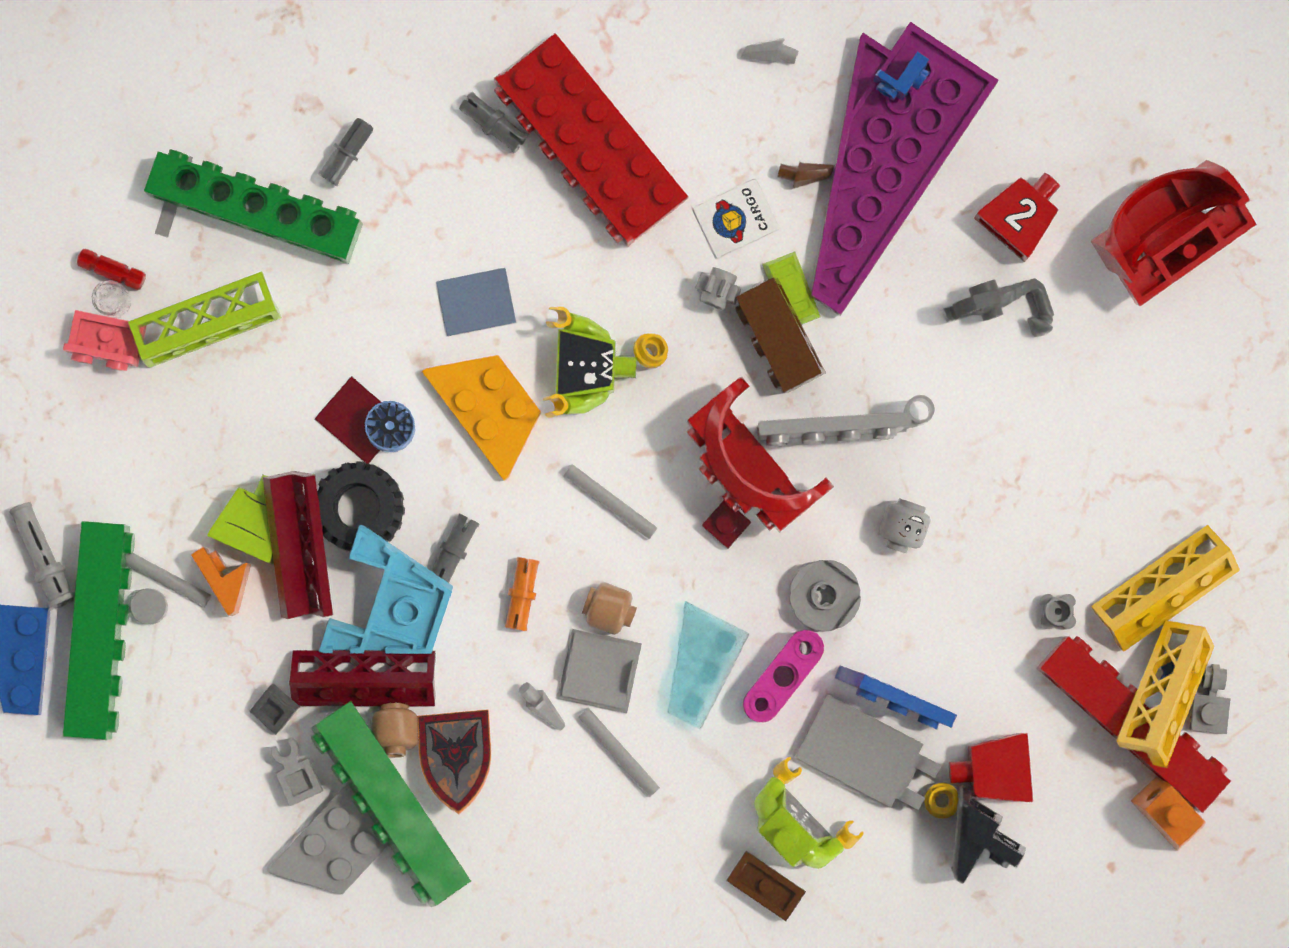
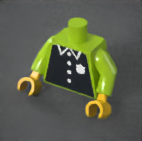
M549 307V310L557 312L558 320L557 322L546 321V325L549 328L564 329H558L556 394L543 398V401L549 400L553 402L555 409L545 413V416L551 418L561 414L587 413L606 402L609 394L614 393L615 377L636 378V357L616 356V341L611 339L609 331L590 318L571 313L565 307Z
M787 757L774 767V777L769 779L755 798L754 807L758 814L757 830L791 866L795 867L803 863L811 868L820 869L840 855L844 848H852L862 838L864 833L862 831L858 836L851 834L848 828L854 821L850 820L842 826L834 838L785 788L784 784H788L802 772L800 766L791 772L787 765L791 757Z

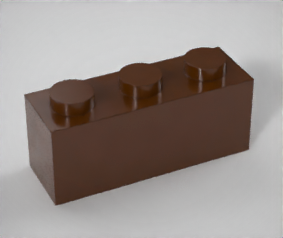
M773 277L736 297L739 303L735 307L736 312L744 326L750 324L756 336L751 339L752 344L760 358L766 356L771 366L767 373L776 389L782 388L784 393H789L826 374L778 278Z

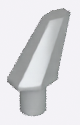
M785 38L747 45L741 58L772 61L776 63L777 58L794 64L799 50L784 45Z
M529 682L521 685L518 692L526 700V707L551 726L561 731L565 727V722L543 690H536Z

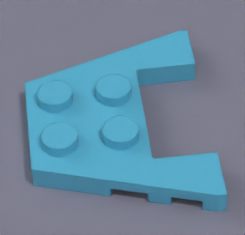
M359 524L349 559L384 569V573L366 628L329 618L319 652L333 653V650H350V653H364V650H385V653L431 654L452 594L453 586L367 527Z

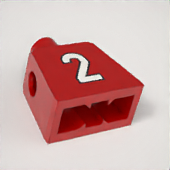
M1043 173L1033 186L1020 177L980 209L974 219L1025 262L1035 250L1058 212V208L1049 199L1060 188V185L1047 173Z

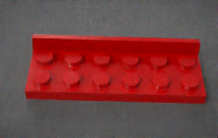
M556 33L502 76L499 73L494 77L495 84L498 86L494 89L495 94L506 107L512 103L520 113L516 117L519 124L528 134L534 131L542 140L538 144L541 151L550 161L555 158L564 168L560 172L563 178L573 189L579 186L585 193L586 197L582 199L584 204L594 216H597L599 213L602 214L609 223L605 226V229L617 244L623 240L629 247L689 199V196Z

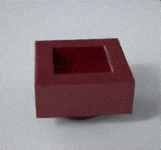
M723 500L701 526L729 549L752 522L739 510L735 513Z

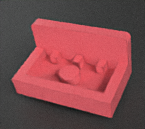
M75 310L69 340L63 346L64 351L72 354L71 360L86 364H92L93 358L107 361L106 367L121 371H127L128 365L138 367L140 354L130 329L129 321ZM147 325L139 328L143 340L145 337Z

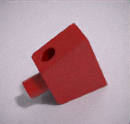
M1016 733L969 745V761L949 762L950 784L971 782L973 797L1033 802L1028 733Z

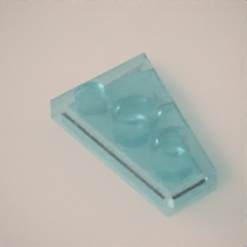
M685 601L682 629L678 641L679 649L676 668L673 673L667 713L698 729H702L750 634Z

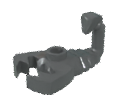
M1036 278L1003 288H998L996 279L969 288L971 297L953 303L951 307L942 309L947 323L972 315H981L983 321H987L1004 315L1003 307L1031 292L1040 314L1038 318L1033 316L1027 319L1034 337L1047 335L1053 330V326L1050 324L1053 322V316L1055 315L1044 284Z

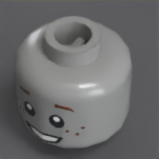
M899 498L898 503L888 504L879 527L880 536L888 540L886 547L905 554L908 547L920 548L924 543L931 523L930 516L924 513L926 507Z

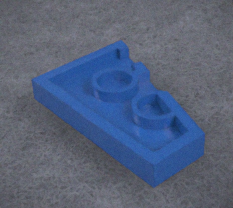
M0 605V702L3 713L42 714L51 610H48V608Z
M841 665L836 673L835 679L858 688L856 695L875 703L878 697L888 701L886 708L904 716H907L908 711L919 714L917 721L937 730L939 723L950 728L954 724L957 714L871 676Z

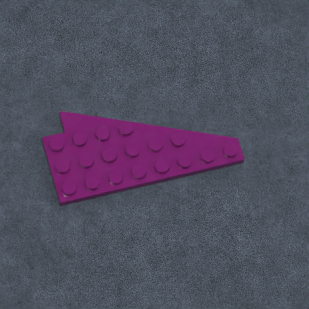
M911 21L891 50L865 33H862L859 39L811 294L812 298L839 316L842 315L999 81ZM917 51L929 59L925 70L930 72L919 90L912 87L903 101L897 97L891 100L876 89L878 84L873 80L879 69L895 80H898Z

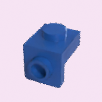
M917 51L898 80H895L879 69L873 80L878 84L876 89L891 100L897 97L903 101L912 87L919 90L930 72L925 70L929 59Z

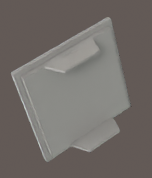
M572 629L557 699L627 713L642 643Z

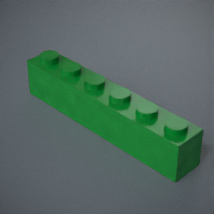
M81 522L63 737L109 740L112 739V733H117L119 728V711H114L115 697L121 696L123 684L122 676L117 675L118 662L124 661L126 650L125 640L120 639L122 625H127L129 606L124 604L125 590L130 589L132 581V570L127 568L126 554H133L135 546V534L130 533V526L125 524Z
M351 701L311 727L314 733L311 736V740L322 755L327 752L334 763L331 766L332 772L342 785L346 782L354 792V795L351 796L354 805L361 814L368 813L374 822V825L371 826L374 835L381 844L388 843L394 852V855L391 856L393 863L401 874L406 872L415 883L411 889L423 905L427 902L430 907L437 906L471 882V879Z

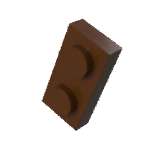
M747 850L726 879L727 882L784 921L788 920L806 893L804 889Z

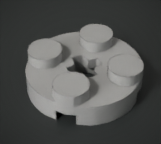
M819 560L807 564L795 575L790 586L789 602L795 616L805 626L818 631H832L845 626L855 617L861 603V590L855 574L847 566L834 560ZM827 586L832 587L831 595L835 598L832 604L825 602L823 605H820L817 602L819 596L815 593L817 588L825 589Z

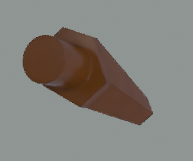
M799 162L797 168L780 164L777 177L794 181L793 188L830 178L835 165Z

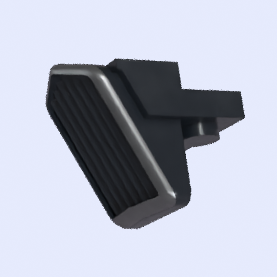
M964 786L958 787L953 867H951L955 879L961 884H964L985 849L990 852L989 858L993 862L1006 869L1009 865L1017 868L1026 852L1025 846L997 830L1003 816L972 798V792Z

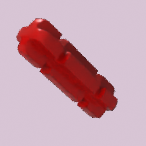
M86 248L81 250L77 258L76 264L79 267L88 271L93 269L94 273L120 284L125 282L126 286L135 290H140L145 282L146 274L143 271L133 267L128 269L129 266L103 255L99 257L96 252Z

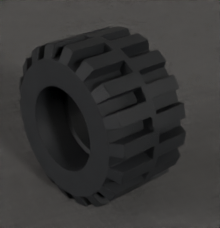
M356 461V463L347 462L341 464V467L337 469H331L328 472L329 475L325 479L322 478L320 480L317 490L323 537L335 546L351 552L358 529L347 526L341 520L338 513V505L342 495L352 487L363 486L371 489L377 495L380 503L377 518L367 528L387 542H390L395 537L396 531L400 530L403 524L401 522L402 517L405 515L404 496L395 479L380 467Z

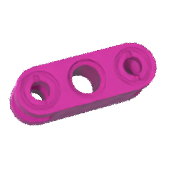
M802 630L795 633L757 679L743 700L744 711L750 719L763 723L772 720L812 671L824 653L822 638L817 633L811 630ZM803 641L809 642L812 646V651L808 655L802 654L799 650V646ZM779 666H787L793 672V681L786 687H781L774 682L773 673ZM760 697L765 698L768 703L767 709L764 711H758L755 708V701Z

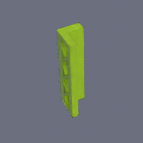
M261 271L131 320L128 323L141 360L148 368L281 319L282 317L277 304L272 298L264 273ZM259 283L265 300L252 305L240 301L245 288ZM236 292L234 298L228 294ZM222 298L231 302L226 314L216 318L206 313L212 300ZM202 305L200 310L194 308L196 306ZM237 305L243 307L234 311ZM188 310L197 314L191 328L181 330L173 326L178 313ZM169 317L167 323L161 321L162 319ZM203 318L210 320L201 324ZM151 323L164 327L157 341L145 345L139 328ZM170 330L176 332L175 334L168 336Z

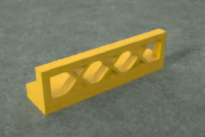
M1206 525L1091 607L1094 613L1110 630L1116 644L1124 652L1163 625L1165 620L1169 621L1240 571V568L1231 549L1209 525ZM1208 539L1215 545L1206 554H1195L1196 547ZM1173 563H1184L1182 571L1176 575H1166L1167 568ZM1155 583L1154 590L1149 594L1136 595L1138 588L1143 584ZM1115 604H1126L1125 610L1113 619L1105 612Z
M1165 620L1116 741L1119 747L1146 752L1153 765L1167 768L1214 649V644L1205 627ZM1172 633L1187 635L1184 644L1173 650L1169 649L1168 643ZM1172 661L1175 665L1173 673L1158 681L1155 676L1158 668ZM1160 691L1163 696L1161 703L1146 711L1143 706L1146 698ZM1146 722L1149 723L1151 728L1146 740L1131 738L1135 728Z

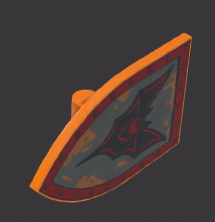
M489 709L418 716L419 756L423 775L436 797L457 814L463 812L475 800L484 786L490 770L491 737Z

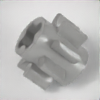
M712 267L710 275L701 272L695 287L697 291L702 292L700 301L720 310H725L727 302L736 305V297L740 295L742 290L740 286L734 285L737 276L716 267Z

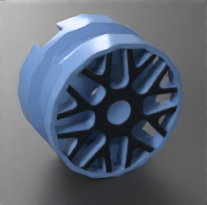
M383 401L375 405L368 412L365 420V432L371 444L378 450L386 453L398 452L405 449L412 442L415 434V421L411 411L403 404L396 401Z

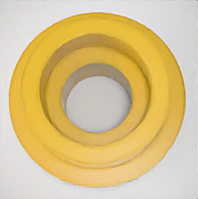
M647 333L641 335L635 341L633 353L636 360L642 366L653 369L661 366L666 361L668 345L660 335ZM646 348L651 350L653 356L648 353Z
M936 783L927 790L924 796V804L926 810L932 816L946 819L957 812L958 791L952 785ZM939 794H946L949 801L945 807H938L935 803V799Z

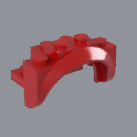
M1205 160L1195 168L1171 171L1155 177L1138 187L1120 205L1108 229L1091 240V243L1107 269L1118 275L1134 303L1142 306L1257 224L1245 205L1251 200L1236 178L1223 166ZM1214 207L1213 209H1211V210L1208 211L1207 213L1201 212V211H1203V210H1206V209H1209V208Z
M740 377L687 420V424L691 428L686 432L699 448L704 444L706 445V452L699 457L703 465L698 469L711 485L717 481L726 491L722 498L735 513L741 509L744 514L754 507L760 509L756 516L769 531L775 527L780 533L834 488V486L826 477L810 490L802 493L799 490L797 491L786 473L744 423H741L732 413L733 411L730 407L733 402L750 387ZM727 429L730 434L722 439V432ZM775 490H778L781 493V495H776L772 493Z

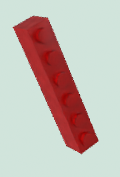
M1064 636L1036 669L1117 740L1138 688L1132 684L1128 687L1124 686L1117 679L1120 673L1107 661L1103 660L1101 663L1096 661L1090 655L1093 649L1079 636H1076L1074 639ZM1144 703L1143 706L1145 710H1150V708ZM1146 722L1135 728L1131 738L1146 740L1151 728L1149 723ZM1186 732L1179 735L1167 768L1153 765L1146 752L1127 749L1157 777L1174 787L1190 806L1199 813H1204L1231 782L1224 775L1228 769L1213 756L1206 759L1197 751L1201 745Z

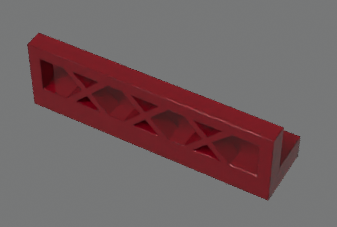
M298 471L263 477L281 618L291 619L307 614L320 617L332 616L333 610L316 477L314 474Z
M293 650L289 680L291 699L299 706H344L350 701L354 706H381L388 703H403L408 706H435L436 651H432L431 654L385 653V650H364V653H350V650H333V653H322L319 650ZM300 663H316L320 666L313 672H299ZM341 663H352L355 666L349 672H339L335 667ZM377 663H387L391 666L385 672H375L371 669ZM413 663H427V672H411L407 667Z

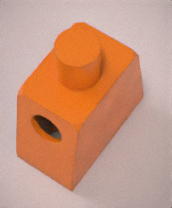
M1157 776L1131 800L1134 806L1177 851L1206 824L1204 819L1174 787Z

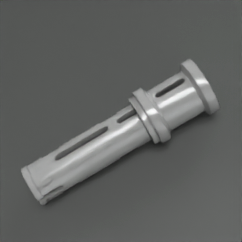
M26 502L12 508L9 512L14 518L37 570L34 573V579L36 583H41L49 601L46 604L48 610L57 609L74 601L75 592L71 591L63 574L66 569L63 564L61 565L60 562H56L45 534L32 509L31 502Z

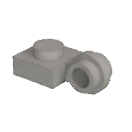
M1211 664L1204 671L1201 686L1202 688H1208L1207 695L1195 694L1191 706L1189 730L1227 734L1231 698L1216 697L1218 690L1225 689L1227 681V669L1220 668L1219 664Z

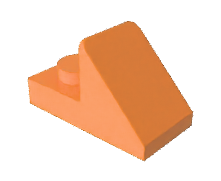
M202 547L192 553L191 556L227 615L234 616L238 614L251 564L245 563L224 575L222 571L227 567L216 550L210 552L208 548Z

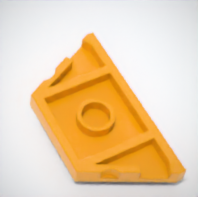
M499 355L424 369L422 373L502 479L506 481L510 477L511 471L542 413Z

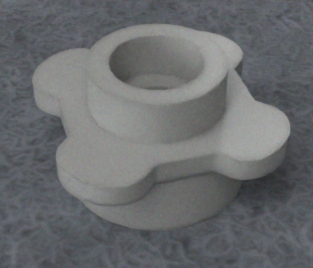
M1046 594L1041 598L1040 604L1043 607V617L1040 622L1045 629H1052L1054 626H1063L1065 629H1071L1075 626L1076 618L1073 616V606L1076 604V600L1073 595L1065 594L1062 597H1053L1051 594ZM1056 608L1061 609L1062 612L1060 615L1055 614Z

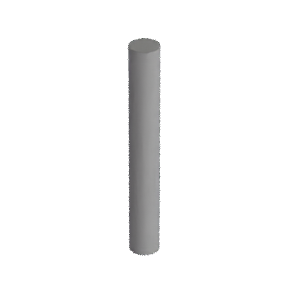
M572 464L564 474V476L648 539L658 529Z
M134 553L126 554V565L206 607L212 596L211 594Z
M587 708L578 717L649 797L660 789L656 782L590 708Z

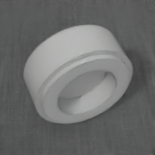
M147 588L138 591L133 596L130 607L132 615L137 621L143 624H155L166 616L168 602L160 591Z

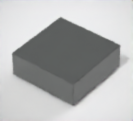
M273 683L249 712L277 735L300 706Z

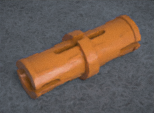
M517 557L513 588H509L508 591L511 599L505 628L527 631L531 601L536 599L537 594L533 590L540 561L533 559L528 561L526 558Z

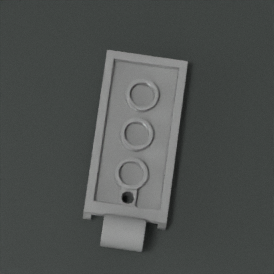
M916 395L907 402L904 412L759 421L757 426L758 441L766 440V446L787 445L789 439L801 438L802 444L823 443L825 437L837 436V442L859 441L862 434H873V440L894 439V436H897V432H907L909 428L925 425L933 417L935 407L929 397ZM913 402H922L927 406L928 416L926 419L919 420L911 415L910 405Z

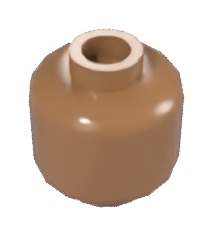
M603 582L597 588L591 587L582 614L587 615L586 622L589 626L615 635L621 631L623 625L630 628L637 607L631 605L633 599L631 592Z
M383 704L380 706V710L375 712L371 718V732L389 758L404 757L407 750L413 749L418 744V716L414 711L409 710L407 704Z

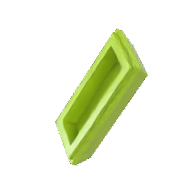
M796 252L762 264L768 280L773 277L779 279L801 324L821 317L814 298L811 297L812 293Z

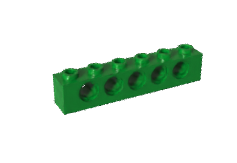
M169 149L168 154L157 152L144 192L149 197L347 264L350 263L363 226L361 220L356 218L357 212L341 206H337L335 211L322 207L324 201L303 194L302 200L289 196L290 190L277 184L270 183L268 188L255 184L256 178L241 172H236L235 177L221 173L223 167L204 160L201 165L189 162L190 156L176 150ZM186 174H195L197 178L195 186L190 190H182L180 188L181 178ZM220 185L229 186L230 195L226 200L218 202L213 199V192L216 187ZM254 196L262 197L264 199L263 208L256 213L248 212L246 209L248 200ZM292 207L297 209L298 215L293 223L283 224L280 222V214L285 208ZM328 219L331 221V229L326 235L318 236L314 234L313 226L317 220Z

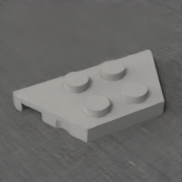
M347 783L267 871L279 877L342 895L383 852L388 843L381 844L371 829L374 822L367 812L361 814L351 799L354 792Z

